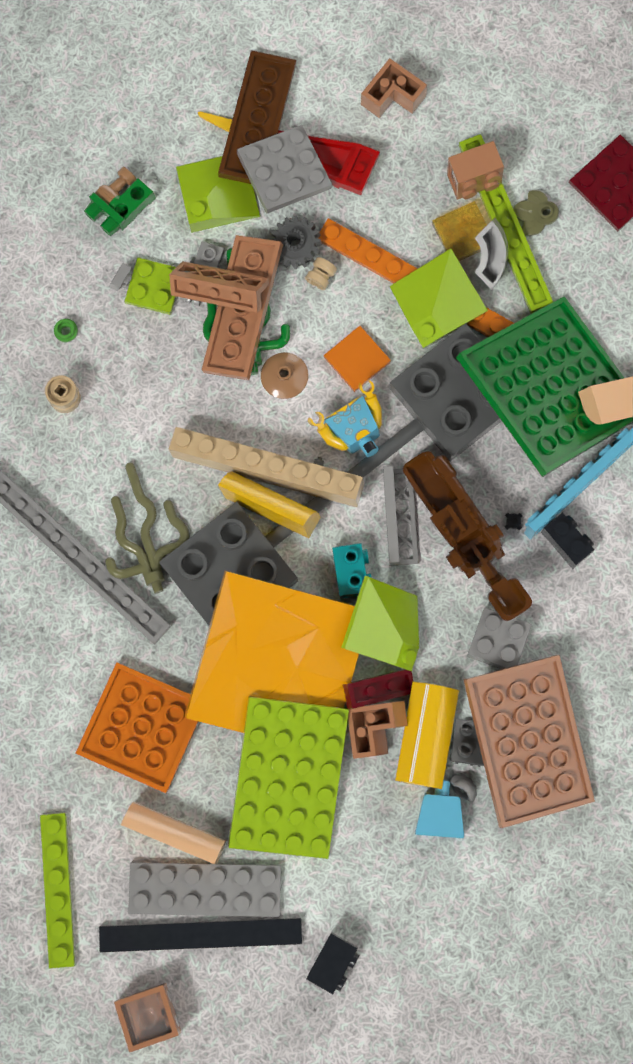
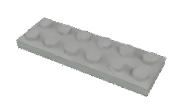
M130 863L128 914L280 917L281 865Z

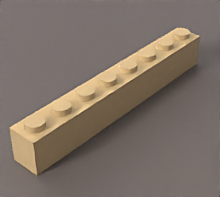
M179 427L175 428L169 446L172 457L224 472L233 471L246 478L353 507H358L364 488L363 477Z

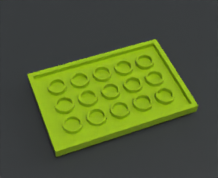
M248 696L228 842L229 848L323 859L329 858L349 713L348 708Z

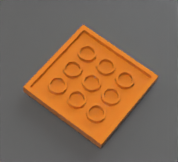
M116 662L75 754L167 794L199 722L185 717L190 694Z

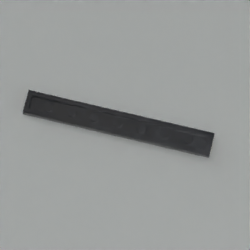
M301 918L99 926V953L302 944Z

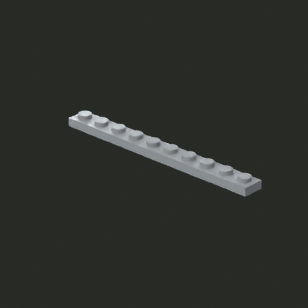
M0 470V503L155 645L171 626L120 579L113 577L104 564Z

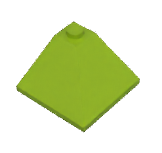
M222 156L176 167L191 233L260 217L252 184L218 177Z
M452 249L447 250L389 286L423 348L431 346L459 329L465 323H469L488 311Z
M365 576L341 648L412 671L419 650L417 595Z

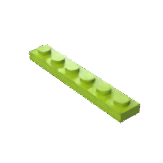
M66 813L40 815L49 969L74 967L75 953Z

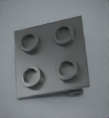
M455 719L453 749L451 752V762H455V764L465 763L470 764V766H484L474 722L471 720Z

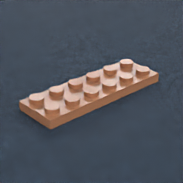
M235 236L227 270L269 278V285L261 293L262 309L258 313L218 305L202 366L204 373L250 380L283 247L281 241Z

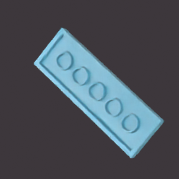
M625 428L616 437L617 439L613 442V447L608 444L598 454L599 456L595 459L596 463L590 461L583 467L577 480L573 477L563 486L560 496L554 494L545 503L546 505L542 508L544 510L542 513L537 510L527 520L528 522L525 524L527 528L524 534L530 540L633 445V428L631 430Z

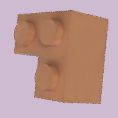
M389 58L361 93V106L380 118L391 103L395 101L413 114L427 95V84Z
M404 701L349 709L348 724L353 759L388 754L385 729L408 726Z

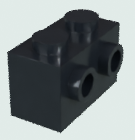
M562 512L546 525L541 533L568 565L574 569L594 552L595 549L592 547L594 543L586 534L582 535L576 527L578 525L570 515L565 516Z
M331 932L306 980L332 995L335 990L341 991L347 980V977L343 976L348 966L353 969L360 956L356 953L358 947Z

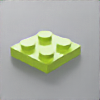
M137 257L125 297V304L171 315L176 296L171 295L169 274L176 267Z

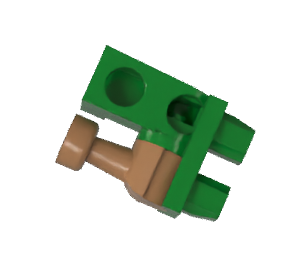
M124 166L117 172L119 178L111 185H102L95 193L93 192L89 196L91 202L84 210L86 216L93 222L102 214L107 217L100 227L109 236H112L119 229L123 231L148 204L150 205L156 199L154 192L139 178L136 179ZM126 184L130 185L122 195L119 194Z

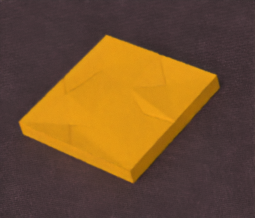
M224 571L185 717L244 733L248 696L344 708L346 698L343 684L352 681L359 654L341 647L355 606Z

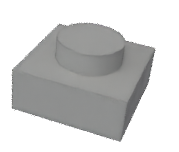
M122 263L109 288L118 291L120 287L125 288L132 277L128 274L131 267Z

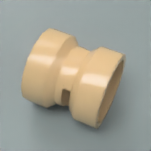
M317 257L313 263L314 268L312 271H308L305 280L320 290H326L329 284L328 280L334 276L337 268L326 259Z

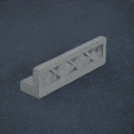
M383 466L389 566L419 564L414 489L409 481L402 490L394 485V475L404 474L403 468L393 469V466ZM407 488L409 491V497L404 493ZM395 490H396L397 492H399V494H398L396 497H395ZM401 495L409 501L410 505L404 514L396 509V501ZM409 512L410 520L407 517H405ZM396 513L400 516V518L398 519V521H397ZM402 519L411 525V532L405 538L397 532V525ZM411 535L412 544L407 541ZM398 537L402 540V542L399 545ZM404 543L413 549V559L399 560V549Z

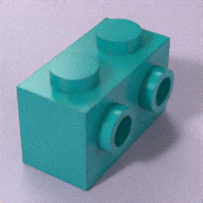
M362 543L333 547L332 552L340 599L358 596L364 577L372 578L371 573L366 574L365 564H369L367 549L362 550Z

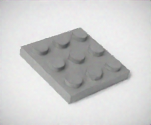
M302 125L237 149V155L266 214L332 188V183Z

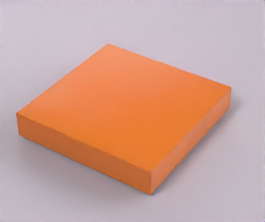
M358 326L323 355L325 360L354 392L359 389V383L363 386L368 382V379H372L391 363L389 357L361 326Z

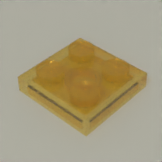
M475 201L432 220V225L445 251L452 249L459 261L481 252L480 245L475 237L487 224Z

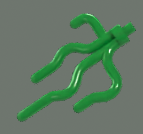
M229 248V249L226 251L227 268H228V264H229V260H230L232 248ZM207 303L208 313L203 323V334L208 342L217 311L216 304ZM268 304L263 328L267 325L271 316L270 304ZM288 324L281 326V337L279 339L259 340L251 375H257L258 366L262 365L261 351L279 349L287 345L291 334Z

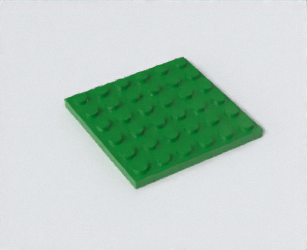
M565 296L460 352L456 357L542 477L633 423V417L609 423L595 424L585 414L579 391L593 385L624 379V376Z

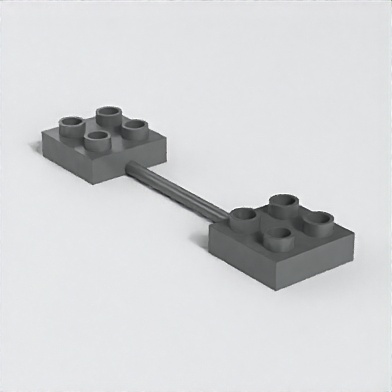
M466 323L390 382L389 389L412 415L414 420L378 447L379 450L371 457H365L347 473L364 478L423 430L451 462L502 422L456 358L460 352L481 342ZM314 497L304 506L319 513L333 501ZM237 502L159 562L208 626H210L224 571L291 588L298 582V577L274 549L275 546L294 531L279 525L264 536Z

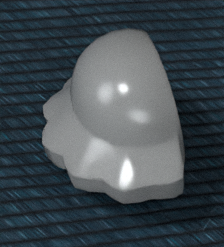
M462 774L455 775L449 780L456 794L469 802H474L477 793L476 785L471 778Z

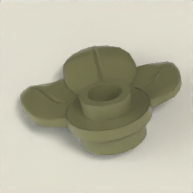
M537 190L529 191L528 201H521L513 207L517 218L524 221L522 230L525 236L541 233L546 225L553 224L559 217L557 205L548 201L546 194ZM549 209L551 212L549 215H543L544 210Z

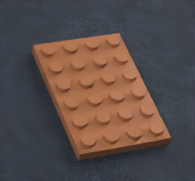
M553 655L463 679L500 828L595 802L560 655Z

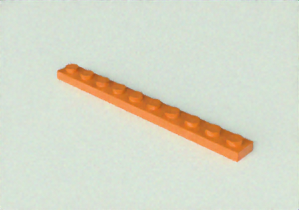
M329 218L320 230L321 236L318 239H321L324 245L393 284L418 269ZM487 308V312L467 323L469 327L487 337L514 324Z

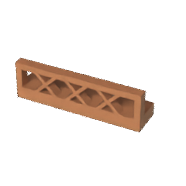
M184 261L169 274L172 296L255 313L262 309L261 293L269 285V278Z

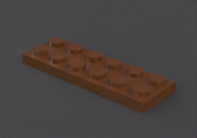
M251 50L220 163L218 177L251 184L237 155V149L279 133L296 68L295 59Z

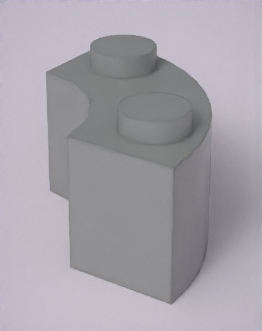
M495 218L475 237L480 245L482 254L480 265L475 273L491 289L501 278L508 260L507 238L502 226Z

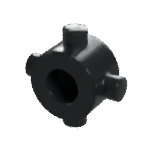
M521 513L505 514L507 525L504 527L506 530L509 528L522 529L520 524L523 516Z

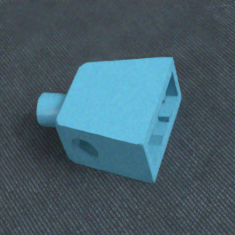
M443 780L442 789L435 788L434 795L424 794L415 835L464 838L460 797L449 796L450 781Z

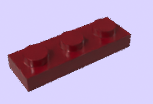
M403 669L343 684L347 708L354 709L411 694L412 683L414 682L412 671Z

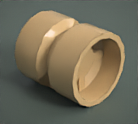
M64 375L52 377L45 386L46 398L56 411L69 413L79 406L81 400L80 392L69 377Z

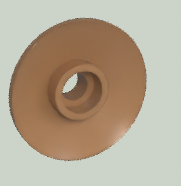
M287 352L277 353L264 363L261 369V382L264 389L270 395L280 399H289L300 394L306 387L308 369L304 361L297 355ZM286 370L289 374L287 377H281L280 372Z

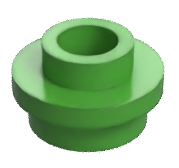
M61 319L54 326V335L61 342H71L78 334L77 325L71 319ZM65 327L70 328V332L67 335L62 334V329Z

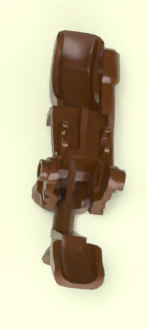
M426 451L408 461L403 466V473L431 513L430 520L448 544L453 547V550L446 556L452 568L458 567L461 572L465 573L468 579L474 576L476 571L481 572L485 582L492 590L488 593L487 598L503 620H512L529 609L532 605V599L517 578L507 580L492 564L495 558L499 560L505 556L500 542L501 538L504 537L497 524L489 526L457 479V472L445 455L434 457L431 452Z

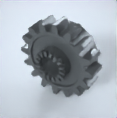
M294 216L291 222L286 217L284 225L276 224L279 230L271 231L275 239L270 240L281 241L283 244L279 263L283 261L285 268L291 264L294 269H297L299 265L305 268L307 267L306 263L315 261L313 258L315 254H320L317 246H321L322 242L321 239H318L321 234L319 230H315L316 226L313 222L308 224L306 217L300 222L298 217ZM296 239L301 240L297 246H291L292 241Z

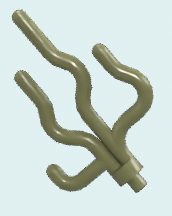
M129 462L125 465V469L134 496L147 511V517L140 530L145 552L140 546L126 538V515L120 498L114 496L111 498V504L117 519L115 529L116 540L122 548L136 555L139 564L119 569L112 557H108L105 560V564L109 573L118 579L143 574L146 586H152L154 594L164 591L161 583L165 581L159 562L165 555L170 554L189 539V530L186 524L176 515L172 501H164L163 506L170 524L179 531L180 537L178 541L164 545L155 551L150 530L156 520V508L153 502L145 496L135 466Z

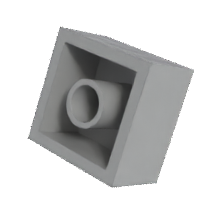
M484 608L467 657L499 669L518 665L532 624L516 618L505 621L499 616L497 611Z

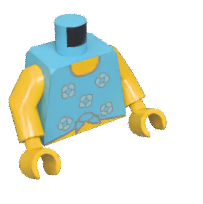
M368 379L370 389L364 391L361 383H359V390L366 395L365 399L361 395L325 419L321 412H315L319 417L317 423H314L308 417V423L311 426H317V432L327 445L341 451L347 450L351 454L362 449L367 457H371L378 452L379 448L374 443V440L380 436L379 429L382 426V409L376 394H373L374 384Z

